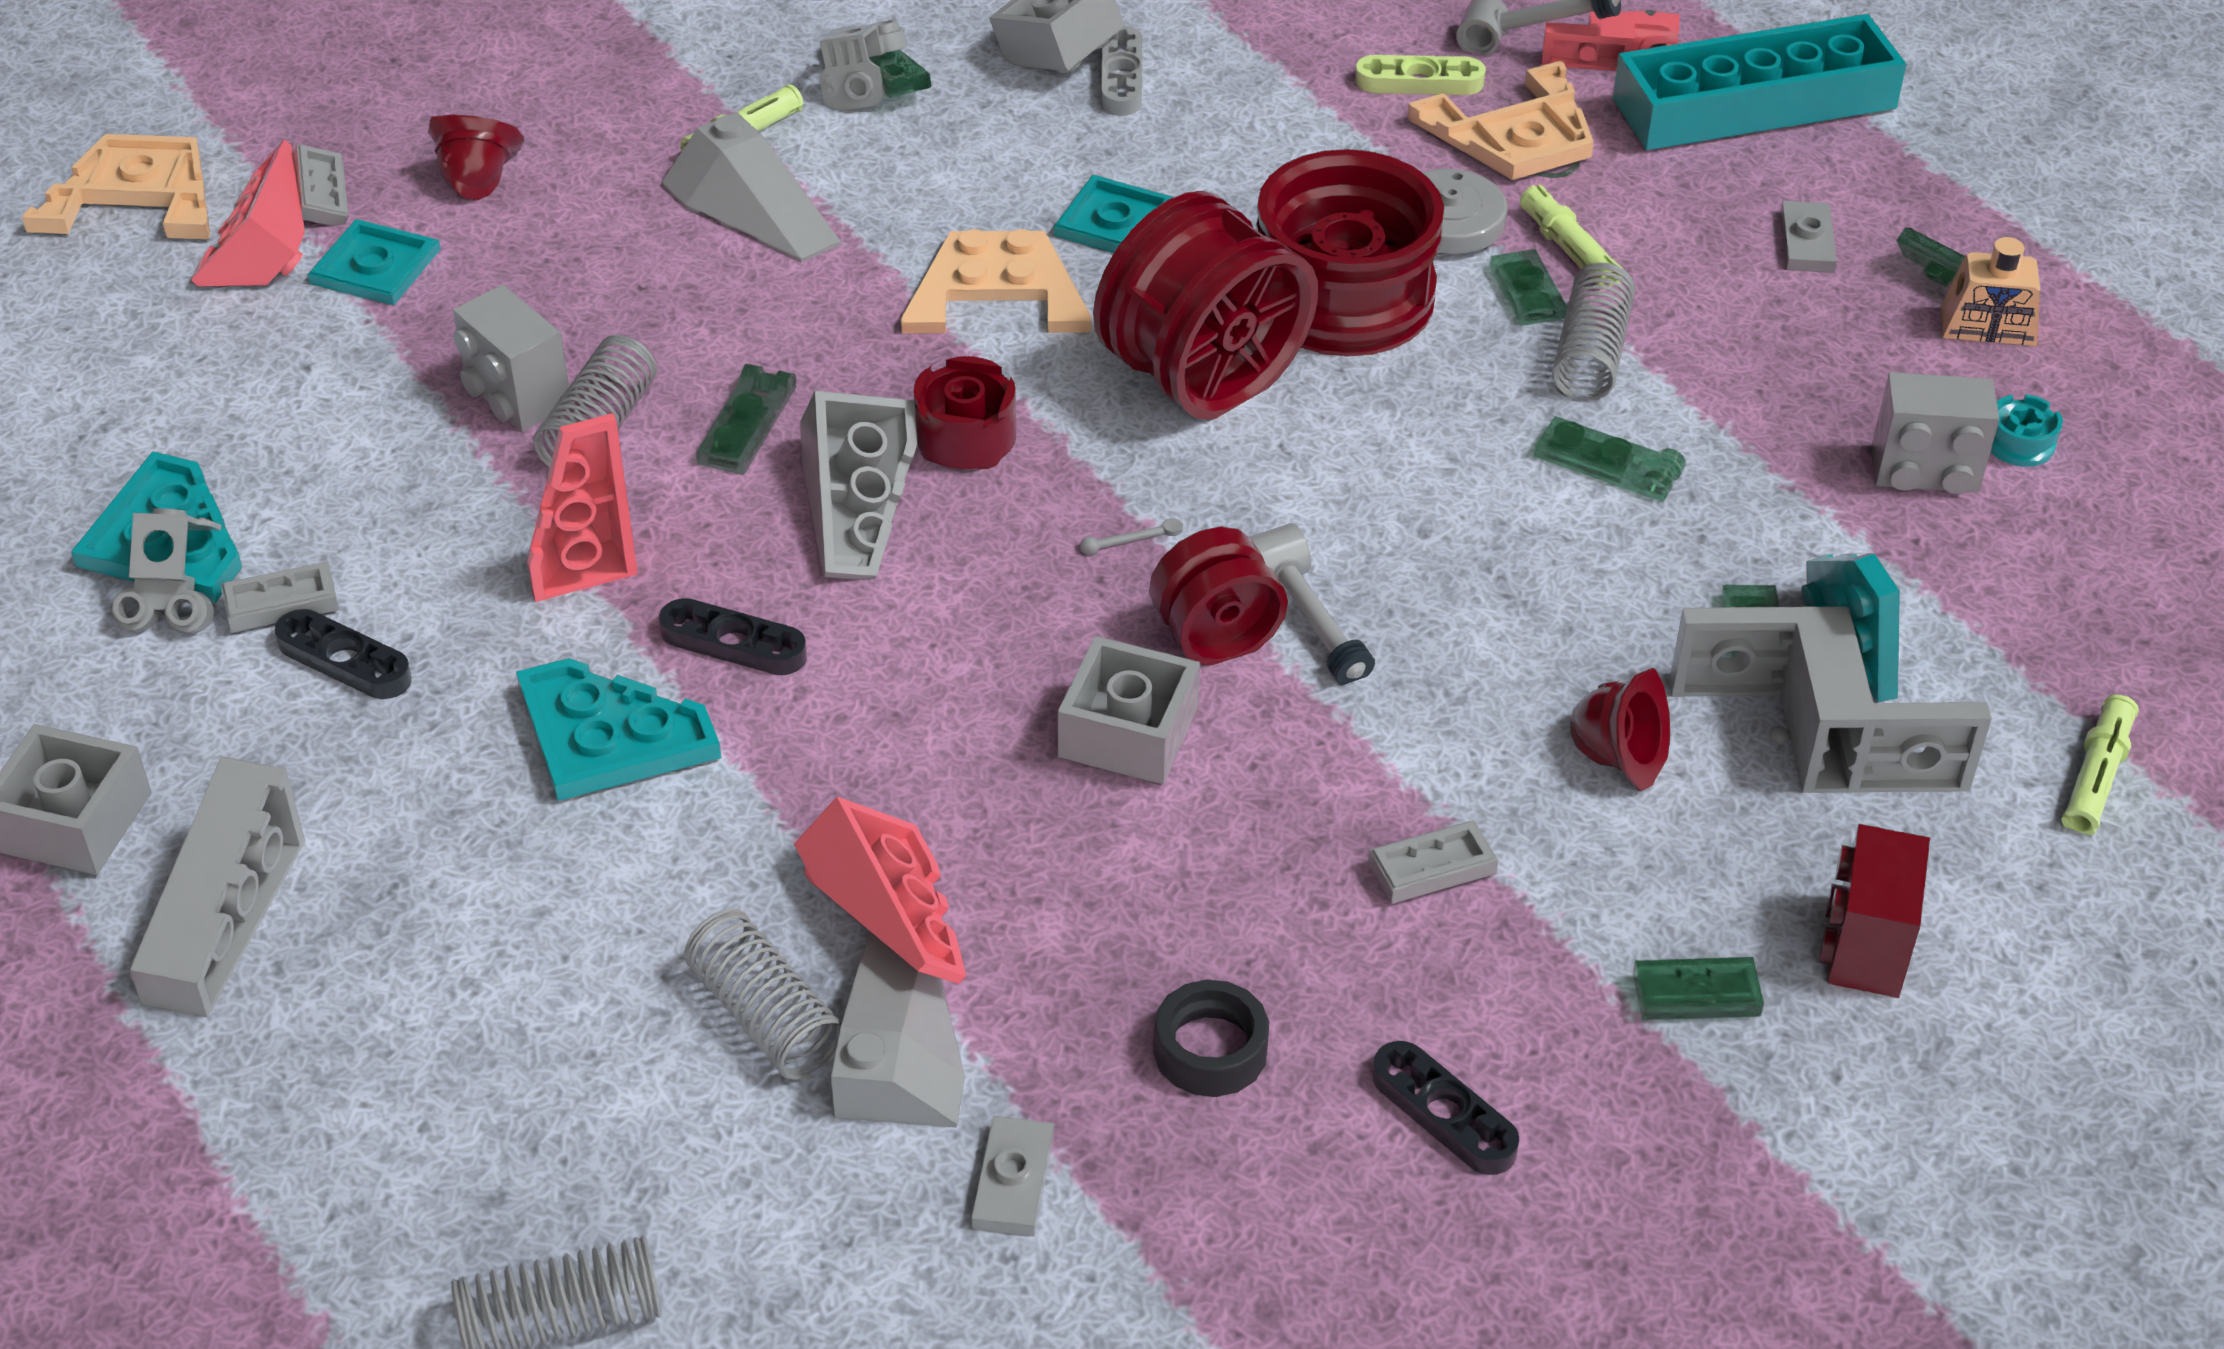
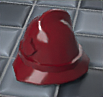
M451 114L430 117L428 133L435 142L434 151L437 155V162L441 174L449 187L453 188L459 196L468 200L477 201L489 196L500 182L503 164L507 162L512 153L520 151L524 141L523 134L516 126L479 116Z
M1650 668L1634 675L1629 681L1602 683V685L1598 686V689L1590 692L1580 700L1572 710L1570 718V731L1575 746L1594 762L1600 765L1616 767L1618 770L1623 771L1637 791H1643L1654 784L1669 755L1671 737L1670 711L1665 686L1655 668Z

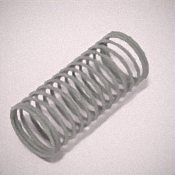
M1603 262L1589 264L1582 268L1574 278L1552 371L1555 386L1567 396H1575L1571 393L1576 392L1568 389L1566 386L1570 388L1577 387L1568 383L1562 374L1571 381L1579 380L1571 377L1563 366L1573 374H1580L1571 369L1565 362L1567 360L1572 366L1582 367L1570 359L1572 357L1576 360H1583L1577 355L1592 356L1600 360L1595 363L1606 365L1604 368L1594 369L1598 372L1609 370L1602 375L1592 376L1597 379L1609 377L1601 382L1591 383L1595 386H1602L1606 383L1607 385L1599 389L1589 390L1593 394H1587L1592 396L1587 398L1599 400L1609 395L1615 387L1636 287L1633 278L1624 269L1614 264ZM1603 269V270L1613 271V272H1615V273L1621 275L1622 277H1620V276H1618V275H1616V274H1614V273H1610V272H1602V271L1593 272V273H1588V272L1594 271V270ZM1598 275L1611 276L1617 280H1620L1627 287V290L1621 284L1611 279H1586ZM1595 282L1610 283V284H1612V285H1614V286H1617L1622 292H1624L1625 295H1626V297H1625L1620 291H1618V290H1616V289H1614V288H1612V287H1610V286H1603V285H1592V286H1587V287H1584V286H1586L1587 284H1590V283H1595ZM1592 289H1605V290H1609V291H1611V292H1613V293H1616V294L1624 301V303H1623L1619 298H1617V297H1615V296H1613V295H1611V294H1609V293L1596 292V291H1595V292H1589V293H1584V292L1587 291V290H1592ZM1595 295L1605 296L1616 301L1619 306L1603 299L1592 298L1584 300L1583 298ZM1592 302L1605 303V304H1607V305H1609V306H1611V307H1613V308H1606V307H1603V306H1595V305H1591V304H1589V303H1592ZM1592 310H1603L1610 314L1595 313ZM1589 316L1602 317L1608 321L1594 320ZM1588 323L1601 324L1605 327L1604 329L1593 327ZM1587 330H1594L1604 334H1601L1603 336H1600L1598 334H1591L1586 332H1589ZM1586 337H1592V338H1598V339H1600V340H1602V341H1599V342H1597V341H1589V340H1580V341H1578L1577 338L1587 339ZM1584 344L1596 345V346L1600 347V348H1598V349H1600V350H1602V351H1607L1608 353L1606 354V353L1601 352V351H1599V350H1597V349H1595V348H1587V347H1579V348H1576L1575 345H1579V346H1586V345H1584Z
M611 335L601 341L595 353L591 355L585 366L581 368L580 373L576 375L570 387L566 389L559 402L555 404L554 409L550 411L549 416L545 418L544 423L535 432L533 437L534 449L549 468L552 457L546 452L542 444V433L549 448L554 452L555 448L548 438L547 430L550 431L556 442L557 437L553 429L559 431L561 426L576 423L577 421L573 417L581 421L588 420L578 410L589 414L593 418L599 417L591 412L583 402L596 408L601 414L607 415L604 409L595 404L588 395L602 402L614 413L618 429L623 425L624 420L628 418L629 413L632 412L634 406L637 405L639 399L642 398L643 393L647 391L648 386L652 384L657 375L656 361L651 352L642 343L623 335ZM618 345L636 352L649 367V378L643 365L632 355L622 350L605 347ZM604 353H619L631 359L640 367L645 381L641 379L638 372L630 364L617 357L604 355ZM605 359L614 360L625 365L635 374L639 381L636 383L639 385H636L624 370L606 363ZM612 369L620 372L630 381V383L634 387V392H631L628 386L622 381L626 379L617 375ZM593 373H598L600 378L595 377ZM602 374L607 375L616 383H620L629 394L630 399H626L623 393ZM588 380H593L595 385L590 384ZM597 381L615 390L624 401L625 406H621L618 400ZM583 387H588L590 392L585 391ZM592 388L610 397L619 408L620 413H616L609 402L600 397ZM578 394H583L585 399L580 398ZM573 401H578L580 406H576ZM568 408H573L575 413H570ZM563 415H567L571 421L565 420Z
M738 909L723 910L711 915L696 927L685 945L684 959L687 966L693 970L694 974L700 977L701 982L707 985L709 991L714 993L716 999L721 1001L731 1017L735 1018L738 1025L743 1027L745 1033L751 1036L752 1041L758 1044L760 1050L766 1054L768 1060L773 1062L775 1068L778 1069L783 1077L789 1080L804 1079L813 1072L810 1071L802 1074L809 1068H804L807 1065L797 1068H787L784 1066V1064L792 1063L800 1056L791 1059L785 1058L801 1036L814 1028L795 1046L809 1042L819 1031L822 1024H828V1028L817 1043L804 1054L816 1051L825 1042L832 1031L833 1025H835L837 1032L830 1046L811 1063L815 1062L813 1064L815 1065L823 1062L816 1068L818 1069L828 1065L835 1058L842 1022L833 1015L832 1010L826 1008L823 1001L818 999L817 994L811 991L809 984L803 982L802 977L796 974L793 967L788 965L787 960L781 957L778 950L773 948L772 943L766 940L764 934L758 931L757 926L751 923L746 913ZM731 919L743 921V923H736L725 928L713 937L705 947L699 963L696 964L698 948L712 930ZM744 927L742 933L731 937L719 947L709 964L703 965L708 951L716 941L726 933L736 928ZM751 935L755 936L754 940H750ZM739 939L730 952L721 958L724 959L722 963L712 967L723 950ZM760 943H761V944H762V947L759 948V949H756L757 944H760ZM751 946L748 953L730 968L724 981L718 982L719 976L726 972H721L729 961L736 959L746 947ZM765 952H769V957L762 959ZM759 954L756 960L736 977L737 979L733 983L731 990L725 991L726 985L733 980H729V978L736 969L742 966L750 957ZM772 961H777L776 965L769 967ZM766 962L763 969L744 985L745 987L738 999H733L734 992L740 989L737 986L744 977L757 966ZM715 969H717L716 974H710ZM779 969H784L783 974L776 976ZM773 971L770 978L752 993L753 995L748 1000L746 1007H740L742 1000L748 997H744V995L751 986L765 974ZM791 977V982L784 984L786 979ZM780 980L771 993L760 1001L761 1003L756 1008L754 1015L747 1016L749 1009L754 1006L752 1003L759 994L772 983ZM794 986H799L798 991L791 993ZM787 989L785 994L772 1007L766 1010L768 1013L764 1016L761 1024L755 1025L757 1017L762 1014L760 1011L768 1001L779 992ZM806 994V1000L798 1002L801 996ZM794 998L793 1002L773 1019L777 1020L773 1023L769 1032L762 1033L765 1025L769 1023L767 1021L772 1014L786 1001ZM810 1003H814L812 1009L805 1011ZM802 1006L800 1011L787 1024L781 1027L784 1029L779 1034L777 1040L770 1042L773 1033L777 1031L775 1029L781 1021L795 1009ZM817 1012H822L821 1015L815 1016ZM809 1015L806 1021H804L795 1029H793L792 1032L786 1038L783 1039V1037L787 1034V1032L791 1029L792 1026H794L802 1018Z
M641 1235L640 1239L635 1236L633 1239L638 1271L628 1241L623 1239L621 1242L624 1277L615 1247L610 1242L608 1243L606 1253L610 1283L601 1252L598 1247H593L592 1261L596 1289L586 1254L580 1249L577 1253L582 1296L571 1257L565 1252L563 1255V1268L568 1302L557 1262L554 1257L550 1256L548 1266L553 1304L558 1313L561 1302L571 1336L576 1338L578 1335V1327L574 1320H572L568 1306L569 1303L573 1312L575 1300L585 1332L588 1334L592 1332L593 1326L589 1317L587 1318L583 1303L584 1300L587 1306L589 1300L588 1289L600 1329L605 1331L607 1328V1320L601 1312L598 1301L599 1298L602 1306L603 1287L615 1326L620 1327L622 1319L616 1309L613 1298L614 1295L616 1300L618 1293L617 1281L628 1320L632 1324L635 1323L636 1313L631 1306L628 1293L630 1295L632 1290L631 1275L644 1319L647 1321L649 1319L653 1320L655 1316L660 1318L662 1315L645 1236ZM536 1259L533 1266L539 1310L544 1314L545 1308L547 1309L554 1336L561 1342L563 1330L556 1320L541 1262ZM521 1263L519 1275L524 1312L528 1319L532 1312L539 1339L546 1345L549 1340V1334L545 1327L543 1329L527 1267ZM506 1266L504 1275L510 1317L514 1321L517 1315L524 1342L528 1347L532 1348L534 1337L531 1332H528L512 1270ZM492 1269L490 1272V1283L495 1319L499 1323V1327L502 1319L511 1349H519V1340L516 1334L515 1336L513 1335L497 1273ZM477 1273L475 1275V1284L481 1324L485 1328L487 1323L494 1348L505 1349L502 1339L500 1338V1341L498 1339L482 1275ZM464 1276L462 1278L459 1277L458 1280L453 1278L451 1281V1291L462 1349H477L474 1336L479 1349H490L487 1342L484 1345L467 1278Z

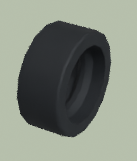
M1205 979L1184 984L1166 996L1156 1012L1154 1057L1160 1072L1175 1087L1193 1095L1219 1097L1237 1093L1257 1080L1266 1066L1269 1019L1263 1004L1247 989L1228 981ZM1209 1017L1224 1019L1237 1025L1246 1033L1247 1044L1233 1054L1216 1058L1199 1056L1185 1050L1175 1038L1176 1031L1186 1023Z

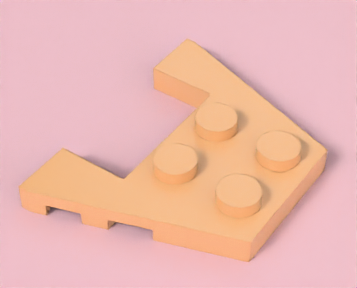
M1562 61L1526 70L1525 86L1537 97L1536 99L1480 115L1466 117L1445 93L1408 103L1407 118L1412 123L1511 180L1591 158L1594 141L1582 109L1576 106L1574 100L1575 90L1572 83H1568L1566 79L1567 69Z
M105 134L71 167L73 175L64 184L54 183L45 192L47 201L38 210L30 207L22 216L26 232L69 234L82 204L169 207L163 221L167 238L209 240L210 227L197 138Z
M972 229L949 232L903 314L901 325L902 334L946 333L947 301L1047 300L1048 333L1092 332V317L1045 231H1029L1025 229L1014 231H980Z

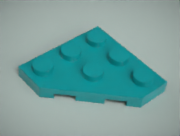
M152 451L72 549L71 554L75 567L134 582V579L129 577L133 513L153 514V509L157 508L186 511V515L195 519L206 518V520L221 525V530L219 531L187 530L184 575L195 578L194 591L204 594L211 602L216 603L223 594L221 583L233 581L242 569L238 550L233 539L231 540L224 519L213 494L208 489L199 463ZM165 531L151 533L144 542V553L153 562H162L168 559L174 549L173 539Z
M1857 553L1841 554L1833 557V554H1825L1806 561L1807 584L1801 587L1805 606L1849 607L1872 695L1878 703L1897 699L1900 590L1875 553H1867L1861 556H1857Z
M572 658L516 671L518 686L557 801L722 758L720 742L704 704L687 698L681 704L657 696L655 687L618 674L613 680L591 673L589 664Z

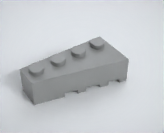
M224 756L220 757L142 942L134 952L130 962V978L134 982L141 1004L208 1018L305 844L286 768Z

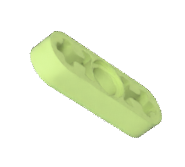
M1369 55L1357 62L1355 83L1360 89L1370 93L1471 95L1483 89L1486 68L1481 61L1471 57ZM1421 74V75H1426V76H1428V77H1427V78H1417V77H1413L1412 75Z

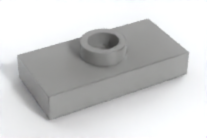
M296 144L293 159L303 220L330 226L345 225L349 214L342 154Z
M1783 201L1781 220L1787 270L1835 273L1837 258L1830 203Z
M328 561L221 583L231 633L275 624L283 615L294 610L308 609L319 614L339 610Z
M1474 820L1370 849L1368 864L1391 904L1497 874L1499 861Z
M993 1116L971 1218L972 1229L1035 1237L1054 1139V1123Z

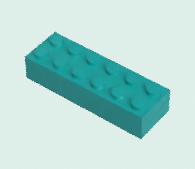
M1861 14L1619 53L1612 99L1644 148L1651 150L1897 109L1907 63L1869 14Z

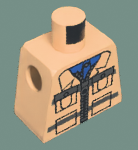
M2002 237L1995 241L1992 253L1971 252L1965 255L1940 307L1943 338L2037 346L2040 301L2038 266L2036 259L2023 256L2025 247L2021 241L2011 237Z

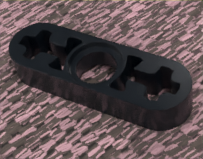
M689 598L673 600L667 603L659 613L660 630L663 640L678 648L774 675L795 673L805 665L807 660L805 636L800 630L788 625ZM729 633H741L747 636L744 641L737 644H726L719 640L722 636ZM784 646L791 648V650L784 649L780 654L773 653V651L780 652Z
M299 609L286 613L276 622L275 635L279 649L285 656L376 699H390L403 694L411 685L412 676L409 662L402 652L324 615L308 609ZM311 631L312 637L306 635L305 633ZM342 650L357 652L353 658L346 661L337 662L330 659L333 654ZM394 670L395 674L390 675L389 673ZM375 671L381 673L382 675H380L377 678L375 675Z
M1393 1041L1379 1048L1374 1057L1372 1078L1374 1085L1384 1096L1476 1172L1486 1175H1497L1506 1172L1514 1165L1519 1146V1134L1516 1127L1419 1046L1407 1041ZM1392 1064L1399 1069L1409 1065L1412 1067L1411 1077L1402 1071L1395 1075L1390 1074V1065ZM1416 1085L1421 1088L1418 1095H1415ZM1440 1099L1450 1100L1456 1103L1462 1112L1453 1118H1441L1434 1115L1429 1110L1428 1105ZM1472 1119H1476L1474 1129L1469 1126ZM1480 1138L1488 1143L1495 1139L1502 1142L1500 1151L1492 1146L1485 1150L1480 1149Z

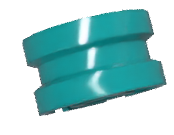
M2012 394L2000 398L1997 401L1999 423L1991 453L2008 464L2021 467L2038 466L2050 460L2054 456L2057 440L2062 429L2063 418L2060 411L2054 413L2049 409L2050 402L2029 394H2025L2022 400H2013Z

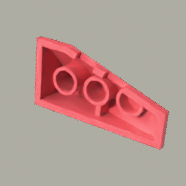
M285 139L255 170L235 203L237 207L219 228L218 233L221 236L217 243L220 247L216 249L211 245L200 259L191 278V281L197 286L268 285L279 272L287 276L302 258L303 253L298 249L305 230L292 146Z
M614 413L559 428L527 558L530 583L535 602L638 574L617 420Z
M837 796L794 843L805 865V876L815 887L822 890L917 971L960 984L966 977V972L956 933L942 919L944 913L949 909L947 898L941 893L936 892L932 884L941 877L938 864L918 827L915 824Z

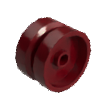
M1220 526L1201 530L1179 541L1160 559L1151 575L1149 595L1154 607L1164 623L1170 627L1176 642L1185 656L1200 662L1201 665L1212 666L1258 651L1275 635L1286 616L1288 598L1284 586L1273 570L1265 564L1263 555L1252 539L1239 529Z

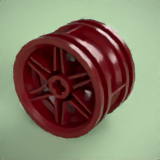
M1353 149L1324 150L1303 155L1283 164L1268 176L1259 192L1256 230L1263 236L1280 240L1292 252L1303 257L1313 267L1318 280V302L1315 316L1307 337L1301 346L1302 349L1325 355L1345 357L1373 355L1393 350L1411 341L1425 329L1434 311L1437 274L1433 260L1440 250L1444 204L1441 194L1430 178L1414 166L1395 157L1372 151Z
M1207 191L1186 192L1165 201L1149 212L1131 229L1115 250L1102 274L1096 291L1093 308L1094 331L1104 347L1132 369L1150 373L1155 378L1160 391L1194 418L1212 420L1270 388L1291 364L1304 343L1315 316L1318 302V280L1313 267L1303 257L1292 252L1280 240L1263 236L1253 228L1251 221L1235 207L1230 206L1223 198Z

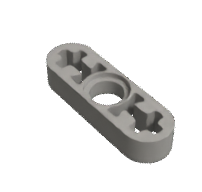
M1124 26L1110 37V42L1106 46L1102 47L1101 105L1106 112L1112 115H1131L1136 113L1142 105V34L1130 26ZM1118 44H1126L1127 51H1118ZM1116 70H1127V71H1130V72H1128V73H1116V72H1113V71H1116ZM1117 89H1126V97H1118Z

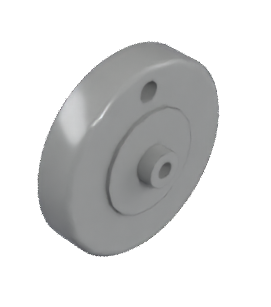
M1435 169L1422 172L1430 178L1439 190L1444 204L1441 244L1438 253H1470L1483 249L1499 239L1506 226L1508 204L1504 193L1498 186L1483 176L1465 170Z

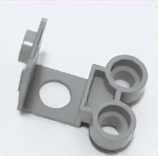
M897 19L884 20L862 26H846L830 31V34L820 40L825 69L820 75L819 80L825 105L829 108L841 110H856L879 105L885 96L880 68L871 62L869 57L883 55L886 52L899 50L907 46L904 28L898 26Z
M157 508L153 509V514L133 513L129 577L134 579V587L121 590L113 599L111 613L114 621L124 629L143 631L154 626L158 622L161 612H164L168 624L177 631L197 633L206 629L212 622L214 609L207 596L194 591L195 578L184 575L187 530L219 531L221 530L220 524L206 520V518L195 519L186 515V511L177 509ZM155 531L167 532L172 537L174 543L172 554L162 562H153L144 553V542L148 535ZM136 599L139 603V611L136 616L128 618L125 614V605L129 600ZM189 601L192 604L193 612L188 619L181 620L178 616V607L181 603Z

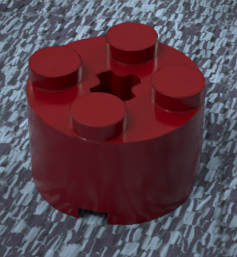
M973 356L946 359V367L932 372L931 365L919 374L914 384L913 394L917 445L923 458L927 461L955 469H989L996 466L1000 459L1011 451L1016 441V387L1012 377L1008 380L1002 374V367L997 363Z

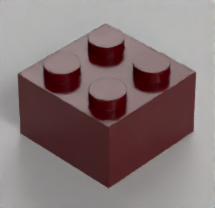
M1858 824L1853 846L1841 845L1835 880L1843 881V884H1831L1825 918H1829V924L1835 925V928L1825 927L1819 962L1830 964L1827 984L1895 998L1900 997L1921 926L1930 837Z

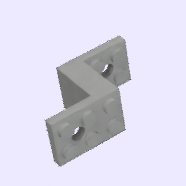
M1849 607L1683 608L1669 678L1672 697L1781 696L1803 793L1970 791L1992 719L1987 702L1873 703ZM1729 651H1739L1735 657H1720ZM1927 746L1923 752L1912 753L1917 748Z

